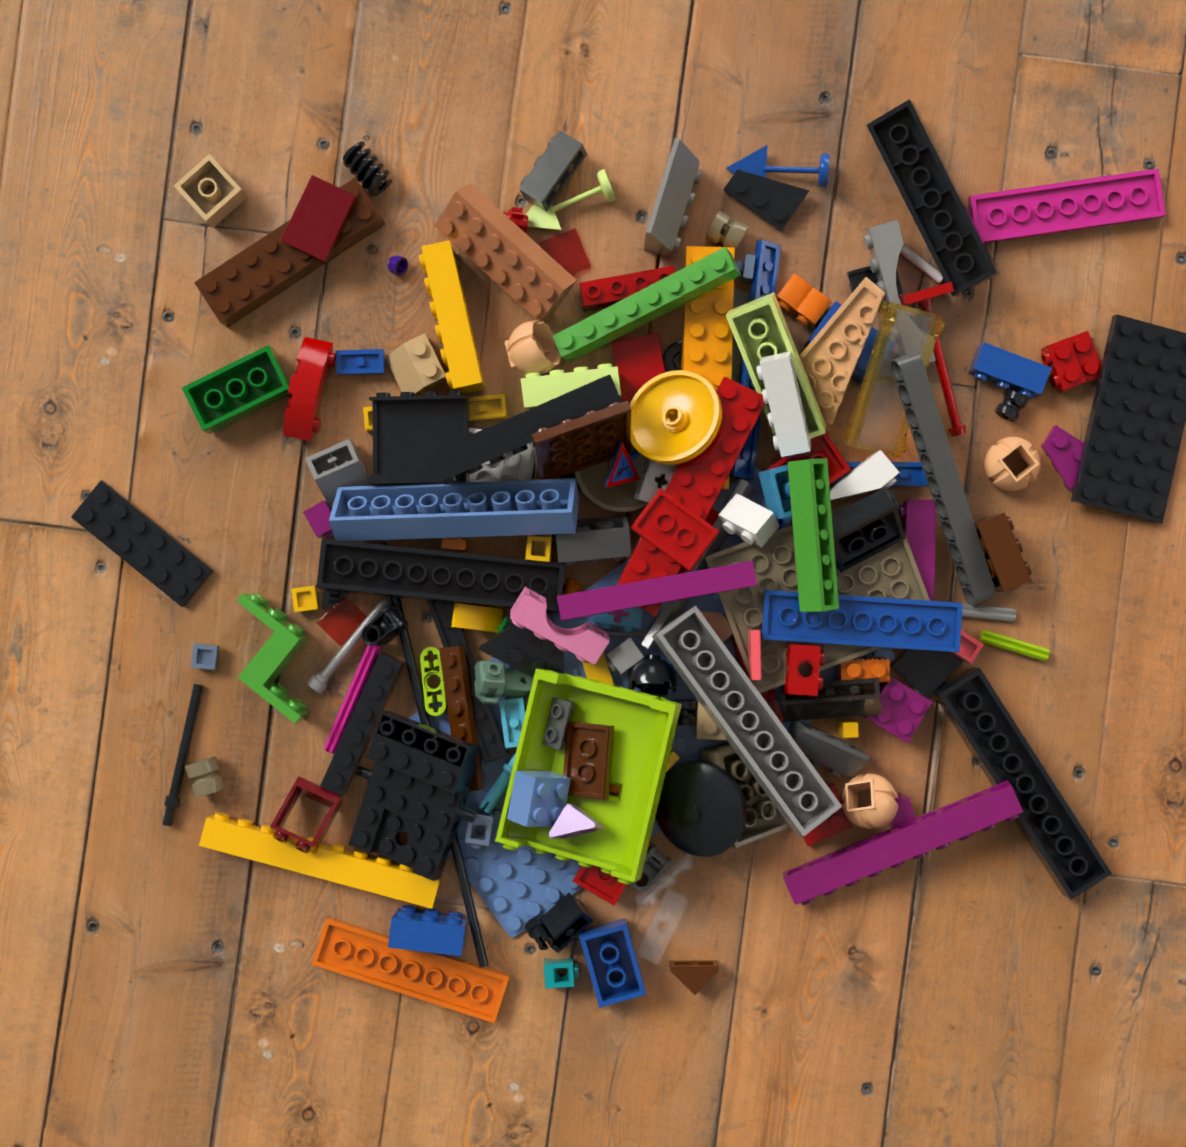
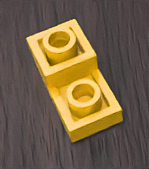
M454 603L451 627L498 633L504 609Z

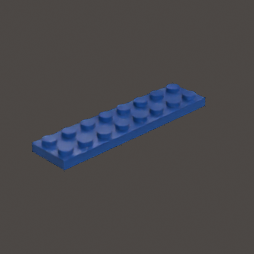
M764 590L761 639L960 652L963 603L838 595L839 609L823 612H800L798 592Z

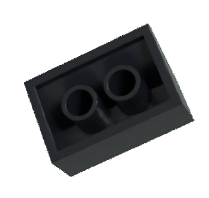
M884 489L832 515L835 563L840 572L906 539L897 505Z

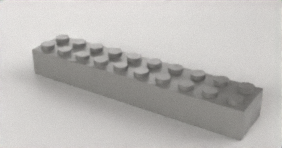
M696 605L687 609L651 636L796 835L804 837L842 807Z

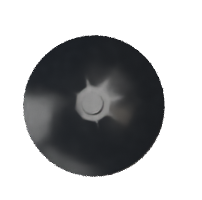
M687 760L675 765L665 773L655 817L663 834L677 848L694 856L710 857L725 852L738 841L746 825L747 807L739 785L727 771L708 761Z

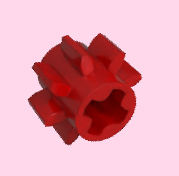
M511 207V210L509 209L508 212H503L526 233L529 219L527 215L522 213V208Z

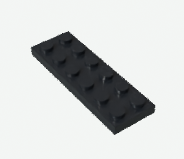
M103 480L96 485L71 516L72 519L181 607H185L214 571Z

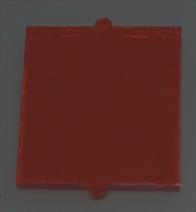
M575 228L561 234L555 233L554 237L539 242L540 247L573 277L575 273L591 267Z
M345 595L333 607L330 606L329 611L316 623L342 647L367 616Z

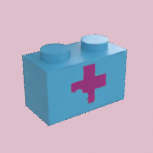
M637 607L593 615V622H596L599 628L611 629V625L621 626V631L635 632V628L641 629L643 610Z

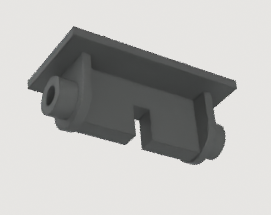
M553 697L542 744L558 750L563 749L566 744L567 723L571 721L573 711L576 708L574 701Z

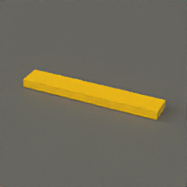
M505 394L468 397L469 422L508 418ZM372 406L363 407L365 431L371 432L373 431Z

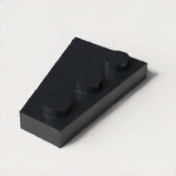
M738 169L723 189L780 231L783 230L809 193V190Z

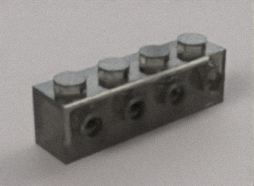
M879 678L823 682L822 690H818V696L785 693V685L780 686L784 722L882 715Z

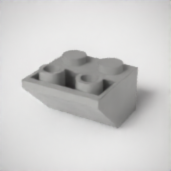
M350 439L305 458L311 474L328 504L334 503L338 487L373 486L370 484L369 475L355 443Z

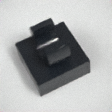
M323 590L321 610L347 612L349 593Z

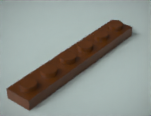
M462 645L439 648L451 736L478 746L465 647ZM479 749L476 762L478 768L470 791L484 789Z

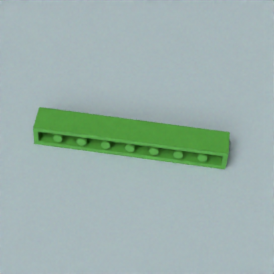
M724 247L562 330L552 337L560 356L571 362L741 276V273L732 253Z

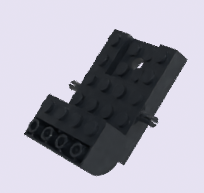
M382 711L366 757L375 761L374 768L369 770L358 766L356 771L357 776L368 779V786L348 845L369 854L374 852L412 868L413 873L435 881L441 878L460 818L471 823L475 821L476 813L464 809L478 768V764H476L478 746L392 711ZM401 831L405 832L409 837L407 844H403L399 840V833Z

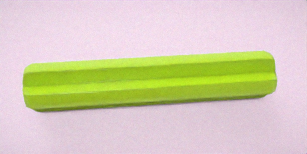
M982 630L979 636V641L1037 660L1047 661L1050 655L1049 649L988 630Z

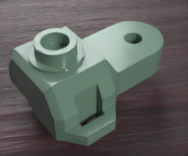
M478 661L475 665V696L483 704L495 705L504 695L526 697L530 694L533 677L520 670L506 669L503 663L495 661Z

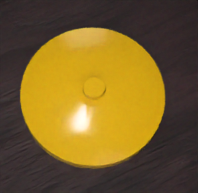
M669 371L652 378L638 390L630 403L631 443L643 457L658 464L673 465L695 458L712 443L720 428L722 405L717 392L705 378L690 371Z

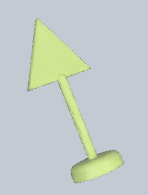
M605 169L597 173L600 186L555 206L551 205L547 212L533 205L526 213L529 219L528 228L562 231L555 212L602 191L608 202L617 201Z

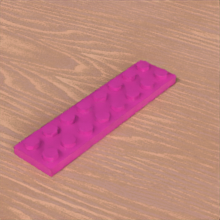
M1159 168L972 195L968 198L970 215L984 243L1158 219L1166 216Z

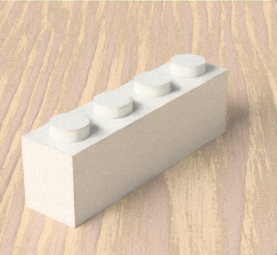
M791 351L762 357L760 365L757 366L759 380H764L765 389L762 390L764 403H769L771 412L768 413V421L770 427H774L776 436H773L775 450H780L781 457L809 452L811 450V441Z

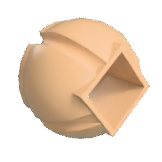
M539 319L524 322L512 332L509 340L505 341L511 368L525 374L540 373V375H544L552 371L560 363L561 356L559 351L556 350V344L552 337L554 333L545 322H540Z
M1006 437L998 440L996 445H992L988 449L984 460V471L987 478H992V484L1005 491L1025 489L1028 486V482L1033 483L1036 480L1041 466L1038 451L1032 449V444L1029 441L1020 437ZM1015 449L1029 465L1016 477L1002 461Z
M874 773L861 774L845 783L841 798L844 801L842 809L846 817L858 827L864 829L881 828L889 824L895 817L898 810V804L895 799L898 796L893 785L882 776ZM871 789L872 806L858 808V792Z

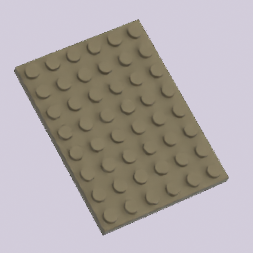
M888 489L884 490V491L889 495V497L891 498V495H890V493H889V490H888ZM859 499V500H857V501H854V502H851V503H849V504L843 505V506H841V507L832 509V510H831L832 515L835 514L836 512H838V511H840V510H842V509H844V508H846V507H848V506H850V505H852V504H854V503L860 501L861 499ZM793 524L776 530L762 548L754 543L750 545L744 542L704 557L708 569L753 561L757 586L717 593L748 677V630H759L760 632L762 630L764 590L798 592ZM907 538L843 572H840L836 566L838 595L930 601ZM761 639L762 679L750 681L759 693L784 685L787 644L821 646L820 651H824V664L819 666V671L884 647ZM808 663L801 664L799 667L800 675L805 677L810 674V665Z

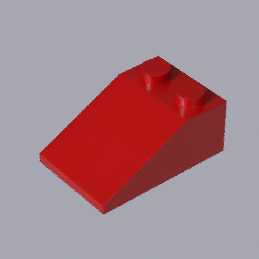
M825 433L810 439L811 450L809 452L785 456L765 470L787 465L791 461L827 458L830 485L851 469L828 434Z

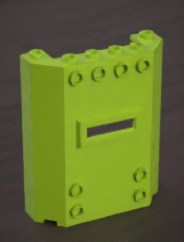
M536 668L495 841L503 843L502 847L509 850H517V848L526 845L533 847V851L536 853L547 854V852L556 854L555 858L569 861L574 859L578 861V865L589 868L592 865L601 867L602 872L618 877L617 881L631 885L632 882L640 880L682 704L671 702L663 697L573 674H563L548 669ZM553 697L574 701L576 708L573 711L571 721L614 726L610 784L621 786L619 796L609 794V800L568 795L566 805L568 803L579 807L603 824L604 830L561 840L549 838V832L553 826L526 827L507 819L516 771H552L563 775L565 745L563 749L558 750L542 744Z

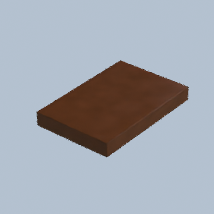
M568 721L563 776L571 778L568 795L609 800L614 726Z

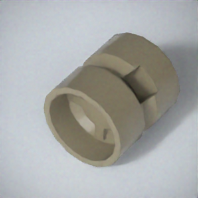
M719 210L705 239L715 244L723 243V247H734L736 253L749 225L738 219L732 221L730 215ZM724 226L730 228L726 236L720 234Z
M215 756L185 765L188 779L194 780L191 784L194 798L225 789L221 776L216 775L219 767Z

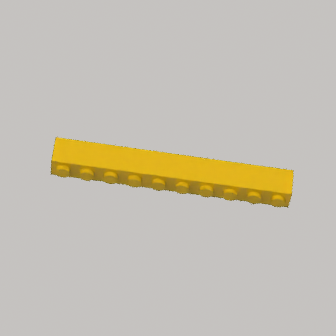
M215 812V815L212 814L206 818L199 846L431 909L435 904L442 876L432 881L413 873V869L410 867L391 863L389 858L377 856L376 859L369 857L367 852L361 850L347 851L344 846L334 843L331 846L320 844L316 854L310 851L306 854L297 850L295 844L289 841L282 843L273 838L274 834H272L269 825L258 827L252 825L253 822L242 818H239L238 821L229 819L228 814ZM308 837L307 840L312 842L314 838Z

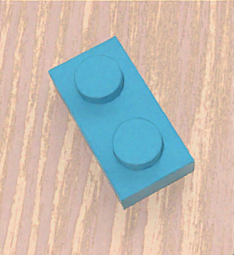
M523 697L499 700L505 748L518 746L525 717Z

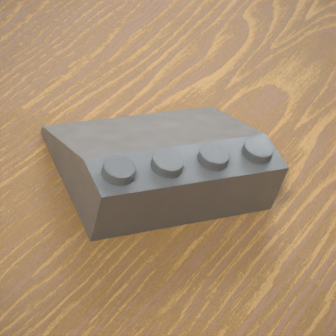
M675 138L647 227L644 250L671 258L673 251H678L681 238L677 237L679 229H685L688 215L684 214L686 206H692L695 193L691 192L694 183H699L702 170L698 169L700 161L677 138Z

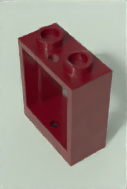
M298 776L270 826L271 832L274 834L273 838L282 843L289 841L295 844V848L303 853L308 854L310 851L316 854L343 803L342 796ZM300 794L330 807L312 842L282 828Z

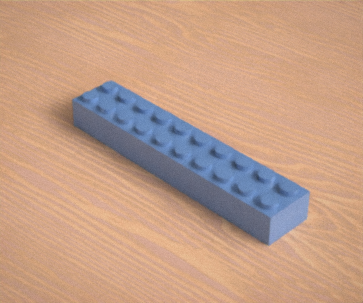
M576 478L458 482L447 485L445 483L338 487L329 523L335 540L340 541L576 534L579 494Z

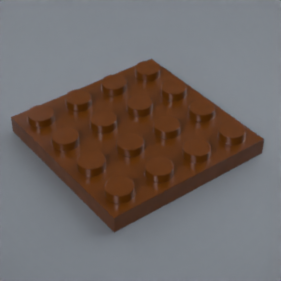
M628 401L612 403L605 409L589 411L580 418L574 420L566 419L557 426L551 428L544 427L532 434L537 479H558L614 459L620 442L624 444L627 453H630L631 407Z

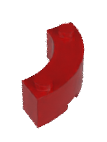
M305 337L296 358L298 363L295 374L292 373L288 393H291L288 401V408H285L283 436L311 442L314 434L319 433L321 428V419H318L320 403L329 369L335 365L336 353H333L332 342Z

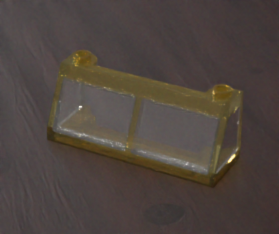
M883 300L880 312L882 313L881 318H884V320L878 321L879 327L853 415L848 422L852 427L844 430L842 441L849 447L871 452L881 450L885 455L900 458L901 453H905L908 447L909 439L906 436L909 424L891 372L890 363L894 359L915 351L921 356L927 371L937 335L941 336L945 322L942 321L943 316Z

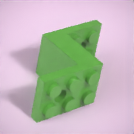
M242 593L237 602L272 629L274 633L237 678L294 724L303 721L310 713L306 710L307 705L298 698H291L287 694L289 691L280 683L275 685L273 682L309 639L304 635L306 631L297 623H289L286 620L288 616L280 609L276 608L274 610L268 606L269 601L261 594Z

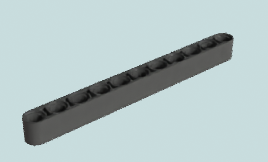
M913 351L892 360L890 368L963 595L969 605L976 606L995 597L996 591L923 360L917 352Z

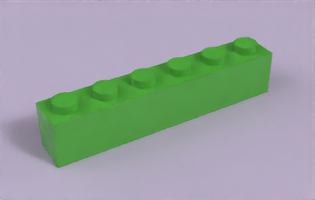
M827 458L788 462L800 612H823L839 609Z

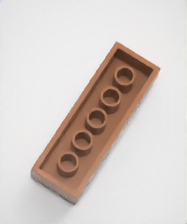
M471 183L455 191L435 224V227L536 320L539 319L540 322L556 311L577 281Z

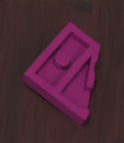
M1055 425L1041 447L1046 456L1051 459V464L1055 471H1058L1063 479L1065 488L1071 490L1075 484L1084 443Z

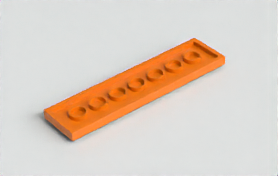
M331 917L326 918L311 965L495 1024L510 975L486 967L480 968L477 964L446 954L388 948L389 936Z

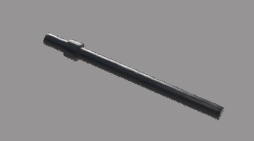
M194 683L171 788L169 795H166L164 803L166 810L162 825L172 826L175 810L179 808L181 799L179 792L204 686Z

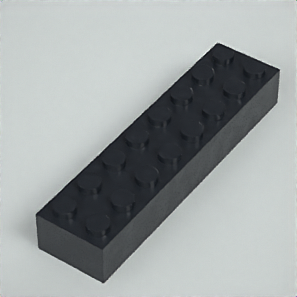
M909 99L868 123L866 126L945 283L952 282L954 289L951 292L952 297H957L1000 274L915 104Z
M608 374L427 454L426 458L437 483L444 481L445 485L461 478L460 473L467 471L468 475L481 470L483 468L482 464L490 461V464L493 465L506 458L504 454L510 451L515 455L527 450V444L532 442V434L541 428L557 426L566 419L574 420L580 418L589 411H599L607 408L612 403H622V400L611 375Z

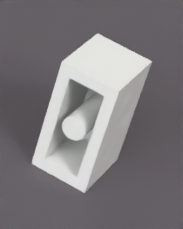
M737 493L718 514L723 523L722 527L726 532L731 535L735 533L741 536L746 543L750 545L754 543L761 548L780 526L774 512Z

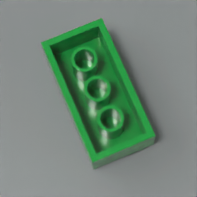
M269 345L182 387L202 431L209 434L291 395V393H288L290 380L275 350Z

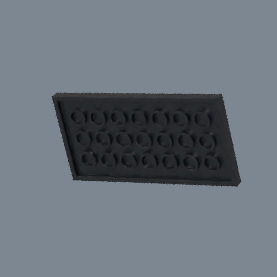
M1118 314L1112 316L1071 502L1157 524L1163 523L1186 422V333Z

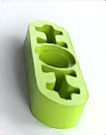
M428 647L420 655L425 709L428 714L441 717L448 710L440 652L435 647ZM431 652L438 656L434 660V668H439V671L427 672V669H432L431 662L427 661V658L431 656ZM438 675L441 680L440 685L435 689L430 688L428 684L430 677ZM442 691V695H437V700L442 703V707H439L438 712H436V709L431 708V705L435 704V696H430L429 693H439Z

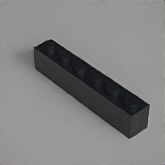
M384 652L379 654L320 787L340 796L347 793L376 729L381 712L384 711L405 664L404 661Z

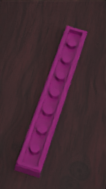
M753 561L560 595L557 596L561 621L755 587L757 586Z

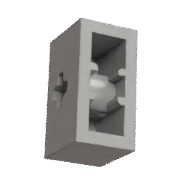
M645 458L633 499L648 504L659 488L663 491L666 490L679 464L663 465ZM656 477H659V479L662 480L661 485H658V483L655 482Z

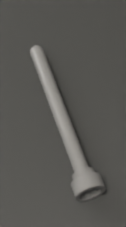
M386 598L379 601L321 673L318 672L316 675H312L307 682L312 689L323 694L328 687L329 677L361 640L364 627L382 609L389 605V601Z

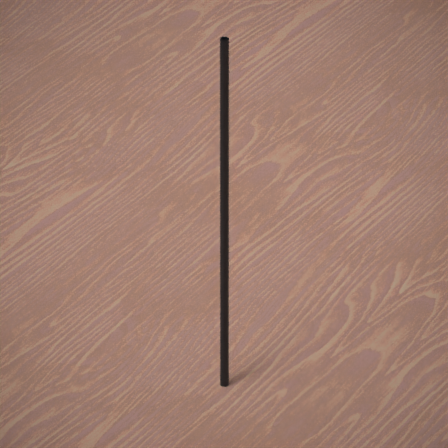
M390 597L391 603L397 605L398 613L405 620L401 599ZM408 628L399 633L420 723L431 727L429 715L425 709L424 694ZM456 830L451 851L479 967L481 968L488 966L489 963Z

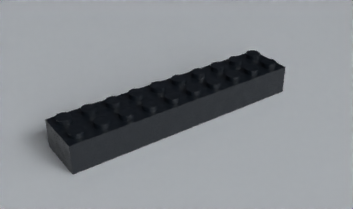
M322 539L316 587L319 590L507 609L513 607L524 587H527L546 598L547 613L559 614L557 596L562 595L565 564Z
M972 667L937 689L933 693L992 786L1007 780L1012 785L1023 810L1022 813L1018 814L1019 817L1015 819V822L1062 895L1072 900L1111 875L1112 873L982 670Z

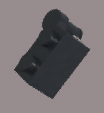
M568 892L541 918L535 917L530 919L525 925V930L529 937L536 941L540 950H547L549 948L545 943L547 941L549 946L559 953L594 920L581 901Z

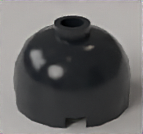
M647 655L646 659H642L633 665L629 674L628 689H641V692L651 695H667L669 689H672L674 693L677 688L676 672L667 661L661 660L659 655Z

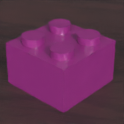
M890 677V682H881L861 717L901 741L909 743L931 706L932 701Z

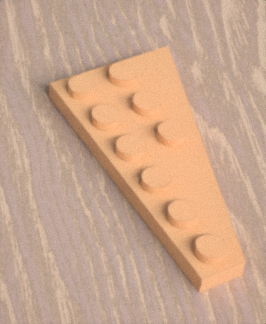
M867 277L858 285L799 356L828 431L833 426L885 295V292Z

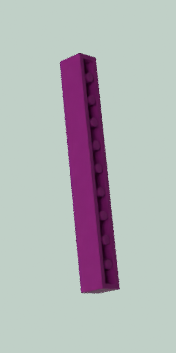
M1007 780L919 816L900 826L892 827L783 872V879L795 905L799 903L806 905L814 901V897L821 894L824 896L831 895L837 891V888L846 885V887L853 886L859 882V879L865 876L869 878L881 874V870L885 868H897L903 865L907 859L912 857L914 859L922 858L927 855L929 850L934 848L936 850L944 849L950 845L949 842L956 839L960 841L966 840L973 836V832L990 830L996 826L995 823L1003 820L1005 822L1015 820L1023 810L1012 785Z

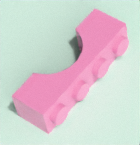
M524 587L510 610L512 622L519 628L524 629L526 627L530 629L536 637L542 640L548 639L554 642L558 649L574 653L580 661L584 663L590 662L595 665L610 642L609 633L588 621L576 628L557 626L547 616L546 598Z

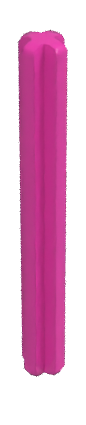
M367 645L324 746V750L334 754L375 664L381 645Z

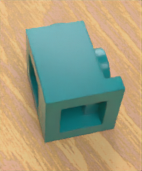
M573 958L544 959L545 989L574 987V979H579L578 964H573ZM558 968H565L566 973L559 974L557 970Z

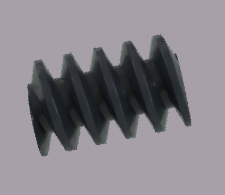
M361 141L347 150L343 156V163L345 167L350 168V173L356 175V179L362 182V187L369 189L368 193L370 196H377L392 183V179L387 180L390 171L385 170L381 173L384 166L383 163L374 165L377 161V156L374 155L368 158L371 149L367 148L362 151L365 143Z

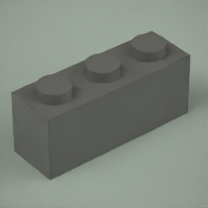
M559 131L556 136L552 137L543 155L536 159L534 168L521 181L519 190L523 197L547 212L587 156L583 144L562 131Z

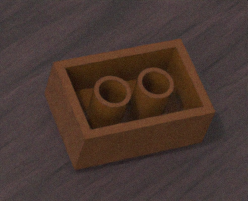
M1000 513L974 522L995 591L1005 592L1031 582L1030 575L1032 572L1029 564L1026 561L1024 562L1021 552H1023L1020 541L1015 539L1012 530L1014 526L1009 516L1006 517L1005 513Z

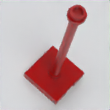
M952 282L903 295L899 299L902 307L917 303L918 307L922 309L952 428L948 429V432H951V436L954 437L965 434V428L967 427L966 424L961 425L931 308L932 298L954 291Z

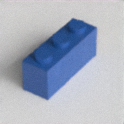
M984 342L978 346L968 373L973 374L976 380L988 382L989 380L996 383V387L1002 390L1012 389L1019 392L1026 399H1032L1042 395L1051 367Z

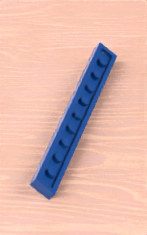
M765 240L756 241V258L749 302L773 292L776 293L781 245ZM742 358L739 384L756 391ZM761 414L729 477L753 480Z

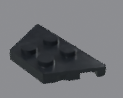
M513 622L479 647L480 651L533 678L536 668L563 673L564 651L558 649L554 642L548 639L542 640L536 637L530 629L526 627L524 629L519 628Z

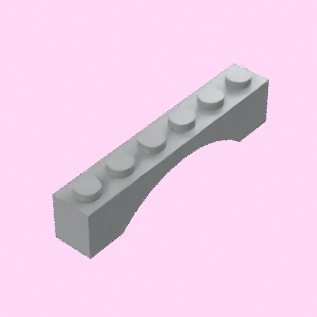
M898 220L865 230L863 242L865 248L870 250L872 258L869 260L872 272L876 273L878 279L876 285L885 292L882 310L885 319H889L891 329H889L890 339L896 344L897 352H895V358L897 359L915 351L921 356L924 364L936 361L930 337L921 332L910 321L898 297L896 267L904 244Z

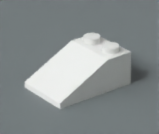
M879 450L870 455L830 489V501L857 496L878 489L886 490L897 481L894 477L899 471L885 454Z

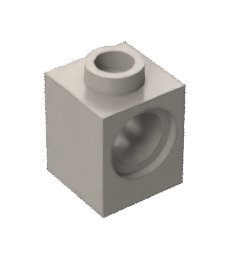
M629 637L607 653L609 659L606 662L613 672L618 670L622 674L644 658V656Z

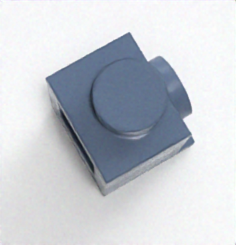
M471 810V812L476 813V817H474L475 821L473 823L468 821L465 843H470L472 848L484 849V846L490 845L495 814ZM478 825L484 827L485 831L483 833L476 831Z

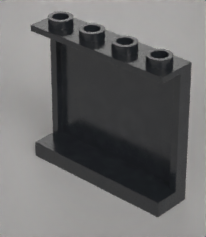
M427 391L424 392V396H415L414 392H401L400 396H391V393L381 392L376 393V397H369L373 409V474H370V484L378 486L437 483L426 455L469 436V398L466 395H462V391H448V395H438V392ZM467 471L460 473L461 478L452 483L470 482V475H468Z

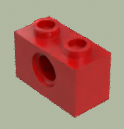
M787 644L785 693L818 696V690H822L823 677L819 676V666L824 664V651H820L821 646ZM803 663H808L811 667V672L809 675L802 677L799 673V667Z

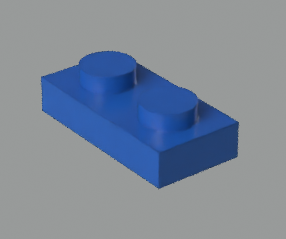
M336 350V374L338 376L385 374V350Z

